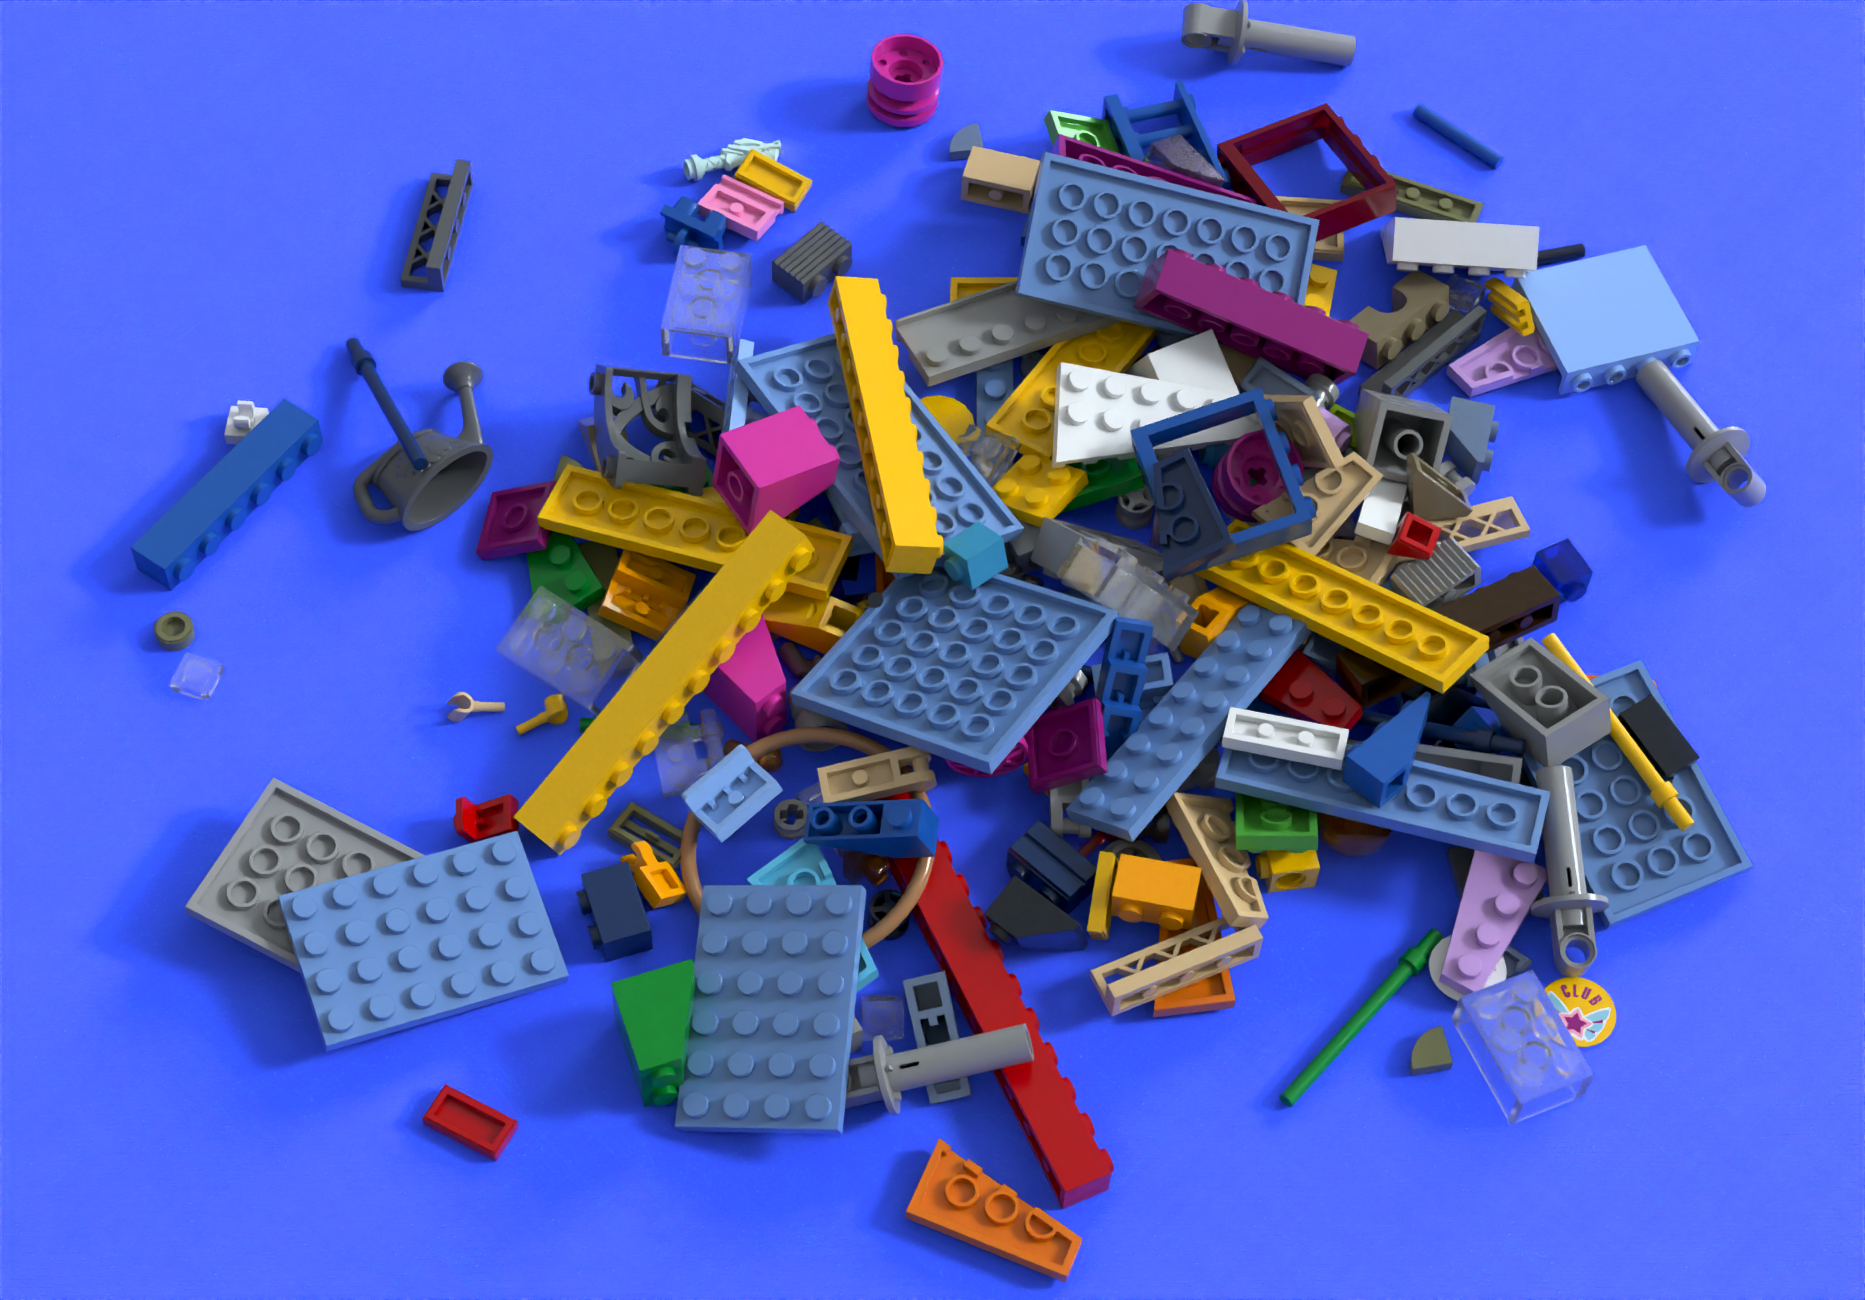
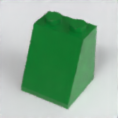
M692 959L611 983L615 1021L644 1107L653 1104L663 1106L674 1102L678 1098L679 1086L684 1084L696 988L695 967Z

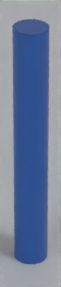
M1419 104L1415 108L1413 116L1495 169L1501 165L1504 159L1503 156L1425 106Z

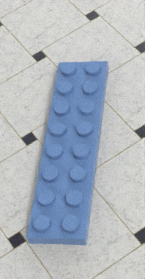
M1249 603L1242 608L1235 619L1203 651L1141 722L1138 731L1131 734L1107 761L1108 773L1095 776L1066 808L1070 821L1133 842L1222 738L1230 707L1246 709L1312 632L1307 629L1306 623L1292 619L1289 615H1279L1264 607Z
M1347 744V745H1346V750H1345L1344 757H1345L1347 751H1348L1353 745H1350V744ZM1229 748L1224 749L1215 778V788L1534 864L1550 791L1414 760L1406 787L1381 808H1378L1343 782L1344 759L1341 770Z

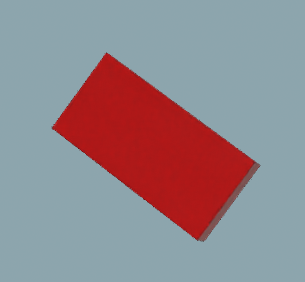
M446 1084L422 1118L424 1125L494 1161L498 1160L519 1127L517 1120Z

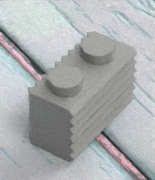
M1448 537L1446 541L1436 542L1429 560L1416 559L1411 561V563L1404 562L1399 565L1390 577L1391 591L1430 610H1435L1446 602L1457 600L1480 585L1481 567L1453 537Z

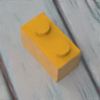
M1121 854L1112 892L1111 915L1132 923L1140 921L1156 923L1169 930H1179L1181 928L1191 930L1200 890L1202 868Z

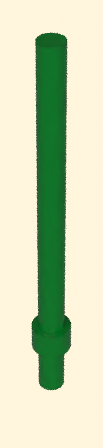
M1430 929L1415 947H1409L1398 958L1399 965L1279 1095L1283 1104L1292 1107L1410 976H1417L1427 965L1426 958L1431 954L1434 947L1444 939L1438 930Z

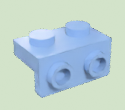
M740 744L684 791L681 797L695 819L722 843L783 790L778 782L754 761L747 748Z

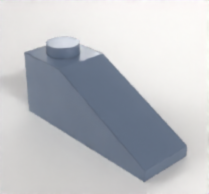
M946 970L902 980L917 1048L959 1039L960 1035ZM968 1076L926 1086L930 1104L972 1095Z

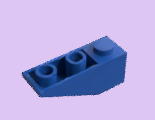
M1428 691L1415 701H1407L1394 718L1389 722H1381L1368 739L1361 744L1355 743L1344 757L1343 782L1378 808H1381L1407 785L1427 720L1431 693Z
M923 799L810 803L803 841L807 844L892 858L935 857L940 819Z

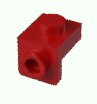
M511 794L474 805L464 796L455 800L454 828L457 834L469 843L518 831L519 834V822L514 818V815L519 811L518 800Z

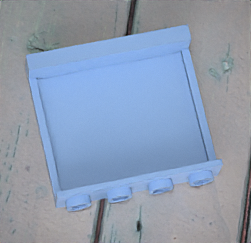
M1646 245L1526 273V278H1515L1512 289L1529 301L1533 322L1562 375L1558 390L1560 395L1571 392L1580 393L1592 387L1604 384L1613 385L1622 380L1636 377L1644 365L1654 360H1661L1668 369H1679L1692 363L1700 340Z

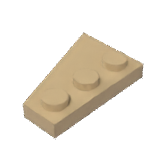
M1352 452L1344 457L1345 463L1335 469L1325 468L1315 474L1314 477L1305 481L1304 485L1300 486V490L1304 498H1311L1317 517L1312 519L1311 535L1287 543L1316 556L1384 475L1358 454ZM1284 492L1280 497L1268 504L1253 510L1251 515L1263 524L1293 514L1294 511L1287 493Z

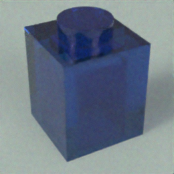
M1568 538L1537 551L1532 566L1534 565L1561 594L1559 604L1566 601L1570 603L1575 602L1586 594L1593 571Z

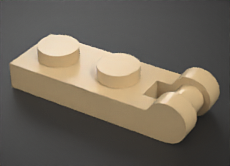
M910 746L817 768L823 803L871 801L909 791L923 792L931 790L937 785L935 773L929 769L928 764L931 761V754ZM908 765L913 767V772L902 775L901 767Z

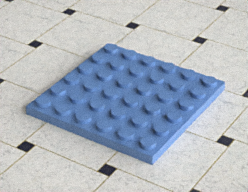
M944 564L933 567L931 574L916 573L898 580L895 578L881 594L883 597L882 605L878 608H868L790 692L792 703L815 713L992 774L1112 632L1114 620L1118 617V611L1002 574L995 575L974 590H971L959 580H953L946 572Z

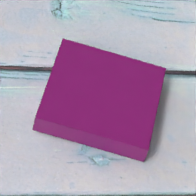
M553 480L492 492L476 554L482 560H489L546 549L551 530L544 529L538 525L537 517L557 482Z
M1096 697L1043 713L1027 731L1029 787L1035 794L1108 773L1102 703Z

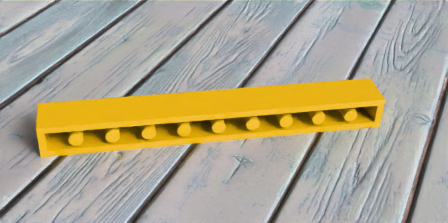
M835 276L828 299V308L833 331L836 336V345L839 350V359L842 365L841 368L886 572L931 574L936 559L941 558L943 554V537L938 535L936 530L937 512L936 508L931 506L929 500L930 482L929 479L924 478L923 474L924 457L922 451H918L916 444L917 427L911 423V401L909 397H905L904 393L905 376L904 372L899 371L898 367L899 351L898 346L893 345L892 321L887 319L886 296L881 294L878 279Z
M770 509L514 815V818L560 856L566 849L573 847L579 840L581 831L592 818L600 815L605 809L607 799L616 788L623 786L630 779L633 768L641 758L650 754L656 748L659 737L666 728L681 718L685 706L690 699L706 688L710 681V675L720 663L730 659L735 651L736 644L745 633L751 632L758 625L764 610L771 602L777 601L783 595L786 584L794 574L802 571L808 565L815 548L807 536Z

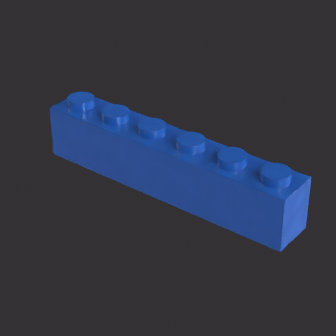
M283 399L130 547L137 569L170 591L181 581L187 580L192 575L194 569L207 556L217 551L220 543L232 531L238 530L244 524L246 518L258 506L268 501L271 493L283 481L289 480L294 475L296 469L309 456L317 453L323 443L319 420L286 399Z

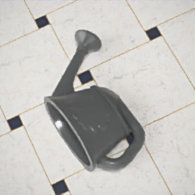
M467 361L457 362L450 365L443 374L444 385L448 389L457 392L460 397L463 428L459 436L454 438L441 434L438 430L431 428L412 433L428 461L425 469L420 471L414 469L399 440H397L396 444L357 476L353 484V494L361 513L368 521L377 525H390L401 521L407 530H424L441 522L459 509L481 485L491 467L493 453L491 448L484 444L473 394L474 389L483 379L482 369L479 365ZM372 482L383 492L393 508L380 510L375 507L368 492V487Z

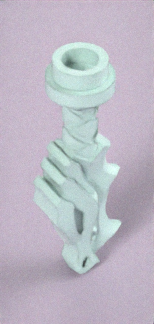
M742 138L735 140L733 144H728L726 148H722L720 154L702 159L697 154L689 155L688 159L683 160L685 176L688 180L694 179L699 181L703 179L706 171L710 172L722 168L731 171L733 168L741 165L751 148L777 161L778 156L782 154L781 142L776 140L772 143H763L762 141Z

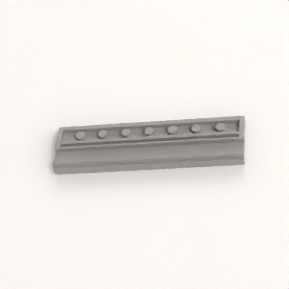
M1016 280L897 319L894 331L896 332L897 341L904 344L909 352V359L926 385L930 387L1123 321L1015 296Z

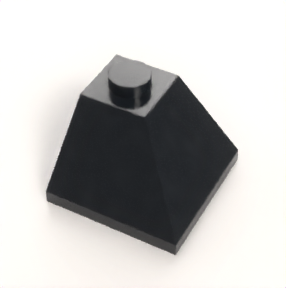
M1016 876L1011 879L984 913L991 925L988 931L1005 945L1012 941L1020 948L1084 950L1088 945L1080 923Z

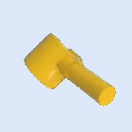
M553 694L545 698V712L539 713L538 716L516 726L519 735L547 722L553 725L566 722L568 709L561 694Z

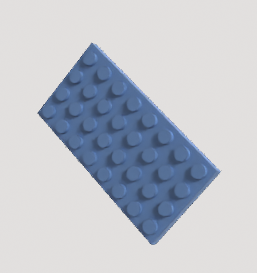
M1044 152L1041 156L1015 296L1190 338L1198 334L1133 307L1146 268L1168 249H1181L1189 252L1194 260L1204 264L1213 263L1220 265L1226 269L1227 274L1237 278L1253 279L1259 283L1260 288L1270 292L1277 291L1288 294L1293 298V302L1304 306L1319 220Z
M835 333L738 360L735 372L769 416L800 405L807 416L815 420L819 432L828 444L836 448L840 463L837 468L835 483L828 487L827 490L883 561ZM905 382V397H909L911 401V423L917 427L918 451H922L924 457L923 474L924 478L929 479L930 482L929 500L931 506L935 507L937 512L936 530L937 534L943 537V543L978 521L1003 537L1004 543L1019 539L1024 527ZM944 548L941 558L936 559L934 567L942 565L946 561ZM891 572L897 580L916 574Z

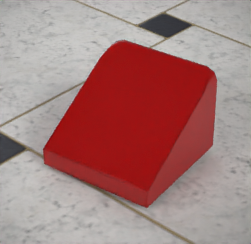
M1407 511L1396 527L1395 535L1391 545L1388 547L1387 553L1394 556L1429 560L1442 528Z

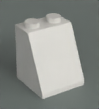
M1212 329L1149 353L1127 371L1128 375L1231 394H1240Z

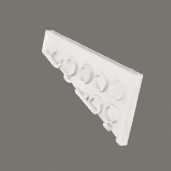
M1061 362L1056 374L1052 469L1065 467L1069 463L1083 462V465L1097 463L1098 460L1117 457L1119 460L1136 458L1132 447L1130 430L1236 396L1237 394ZM1254 413L1154 446L1153 450L1155 455L1173 453L1176 449L1187 447L1191 448V450L1204 449L1207 445L1225 443L1228 446L1233 445L1245 434L1262 429Z

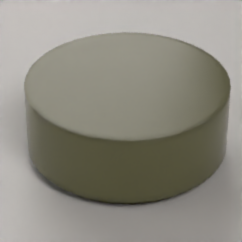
M182 612L166 613L154 625V633L158 644L168 651L183 650L195 638L193 622L187 614Z

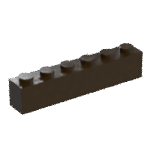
M1533 565L1519 572H1513L1506 578L1493 584L1482 586L1473 593L1455 601L1446 602L1433 611L1488 636L1489 649L1485 652L1487 653L1557 621L1561 594ZM1345 648L1342 652L1336 654L1335 680L1343 690L1362 705V710L1420 684L1349 648Z

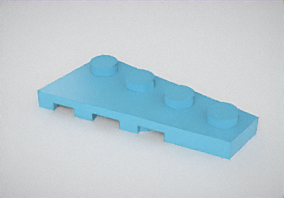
M804 837L747 878L749 885H837L819 846L805 843L803 841ZM863 938L861 941L856 993L879 977L878 970Z

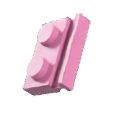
M725 174L721 177V182L715 184L697 203L699 207L698 215L706 217L710 210H715L726 217L728 229L756 242L772 226L778 214L781 215L784 211L783 201Z

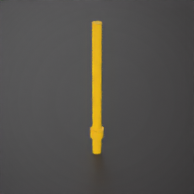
M1555 633L1547 635L1541 641L1549 652L1593 685ZM1610 709V736L1652 791L1650 797L1659 808L1664 807L1681 832L1687 830L1695 822L1677 799L1679 796L1678 792L1670 781L1665 782Z

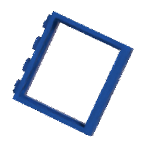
M1261 388L1130 430L1132 447L1159 517L1153 464L1157 463L1158 460L1153 447L1256 413L1293 508V514L1230 534L1237 548L1180 575V577L1312 534V519L1317 517L1313 502L1310 497L1304 498L1300 486H1303L1304 483L1300 469L1297 464L1291 465L1287 454L1291 453L1287 436L1284 431H1277L1274 421L1278 420L1276 408L1272 399L1265 400Z

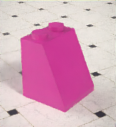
M799 405L720 434L712 485L749 535L770 509L784 518L833 485L840 459L836 448L828 444L819 432L815 420L809 418Z
M761 614L758 625L751 632L745 633L736 644L735 651L730 659L720 663L710 675V681L703 690L754 742L781 732L787 723L786 679L763 614Z

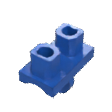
M682 196L673 207L665 204L660 211V215L665 217L664 229L668 232L666 240L674 243L673 254L683 258L689 251L698 254L701 248L719 256L724 249L722 236L727 228L726 217L715 210H710L703 221L695 218L699 213L698 204L685 196Z

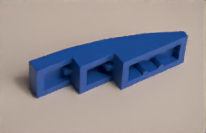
M1118 616L1115 618L1112 632L1107 638L1095 695L1102 703L1107 761L1131 734L1138 731L1142 716L1139 703L1148 673L1145 660L1154 626L1150 621Z

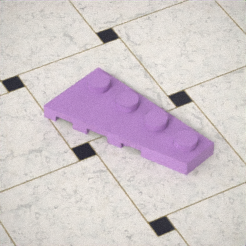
M1534 324V332L1524 337L1511 327L1449 364L1446 374L1469 397H1473L1556 370L1558 367Z
M1478 850L1473 852L1439 982L1474 1001L1477 1000L1529 913L1531 904L1536 901L1548 881L1547 869L1535 863H1528Z

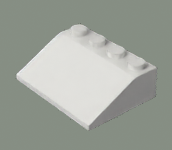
M1395 217L1381 227L1380 235L1387 264H1397L1396 270L1416 272L1418 271V266H1433L1432 272L1439 274H1454V268L1468 269V275L1490 276V270L1504 271L1505 278L1523 279L1526 278V273L1537 270L1540 230L1538 226Z

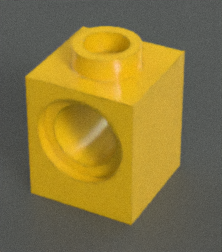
M1266 850L1255 857L1258 878L1265 879L1268 893L1310 888L1316 885L1320 871L1316 850H1307L1303 853H1292L1287 850Z

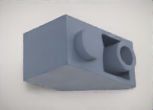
M1452 396L1448 413L1453 415L1444 452L1465 477L1470 478L1478 485L1482 470L1489 472L1494 450L1487 448L1489 442L1495 443L1499 427V421L1493 420L1495 405Z

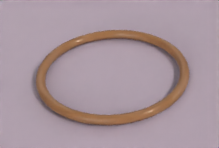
M806 727L782 731L764 737L745 747L754 760L783 747L805 743L837 744L856 749L870 756L891 751L881 743L862 734L831 727ZM909 766L901 767L902 775L913 772ZM925 791L908 792L911 799H923L932 809ZM689 811L682 832L680 865L687 896L700 918L703 889L698 876L696 848L701 823ZM918 857L910 883L896 905L878 923L862 933L867 949L894 931L912 911L926 887L934 857Z

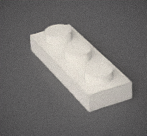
M1230 707L1223 734L1222 747L1341 770L1349 729Z

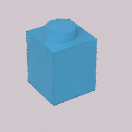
M979 521L943 543L946 572L953 580H959L971 590H974L1008 568L1003 537Z

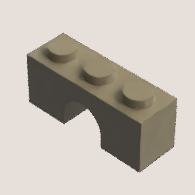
M1418 269L1416 272H1410L1392 286V313L1380 312L1367 306L1349 321L1358 325L1359 330L1369 334L1361 361L1378 370L1389 360L1396 358L1400 351L1410 343L1418 340L1435 323L1442 321L1449 313V286Z

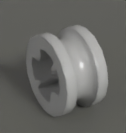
M786 799L776 806L774 810V829L778 835L788 840L804 836L808 813L806 804L800 800ZM789 814L797 815L793 825L786 824Z

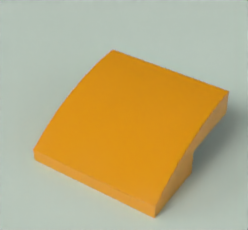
M623 549L597 615L656 641L686 605L696 575L660 558Z

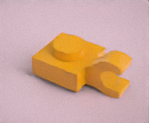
M646 841L632 843L631 848L636 853V856L634 853L624 855L620 858L621 863L628 861L631 871L634 873L633 877L636 885L652 908L655 909L681 902L687 895L685 885L668 861L658 862L651 846Z

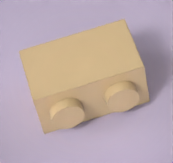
M972 146L962 175L961 200L1028 214L1034 197L1040 160Z

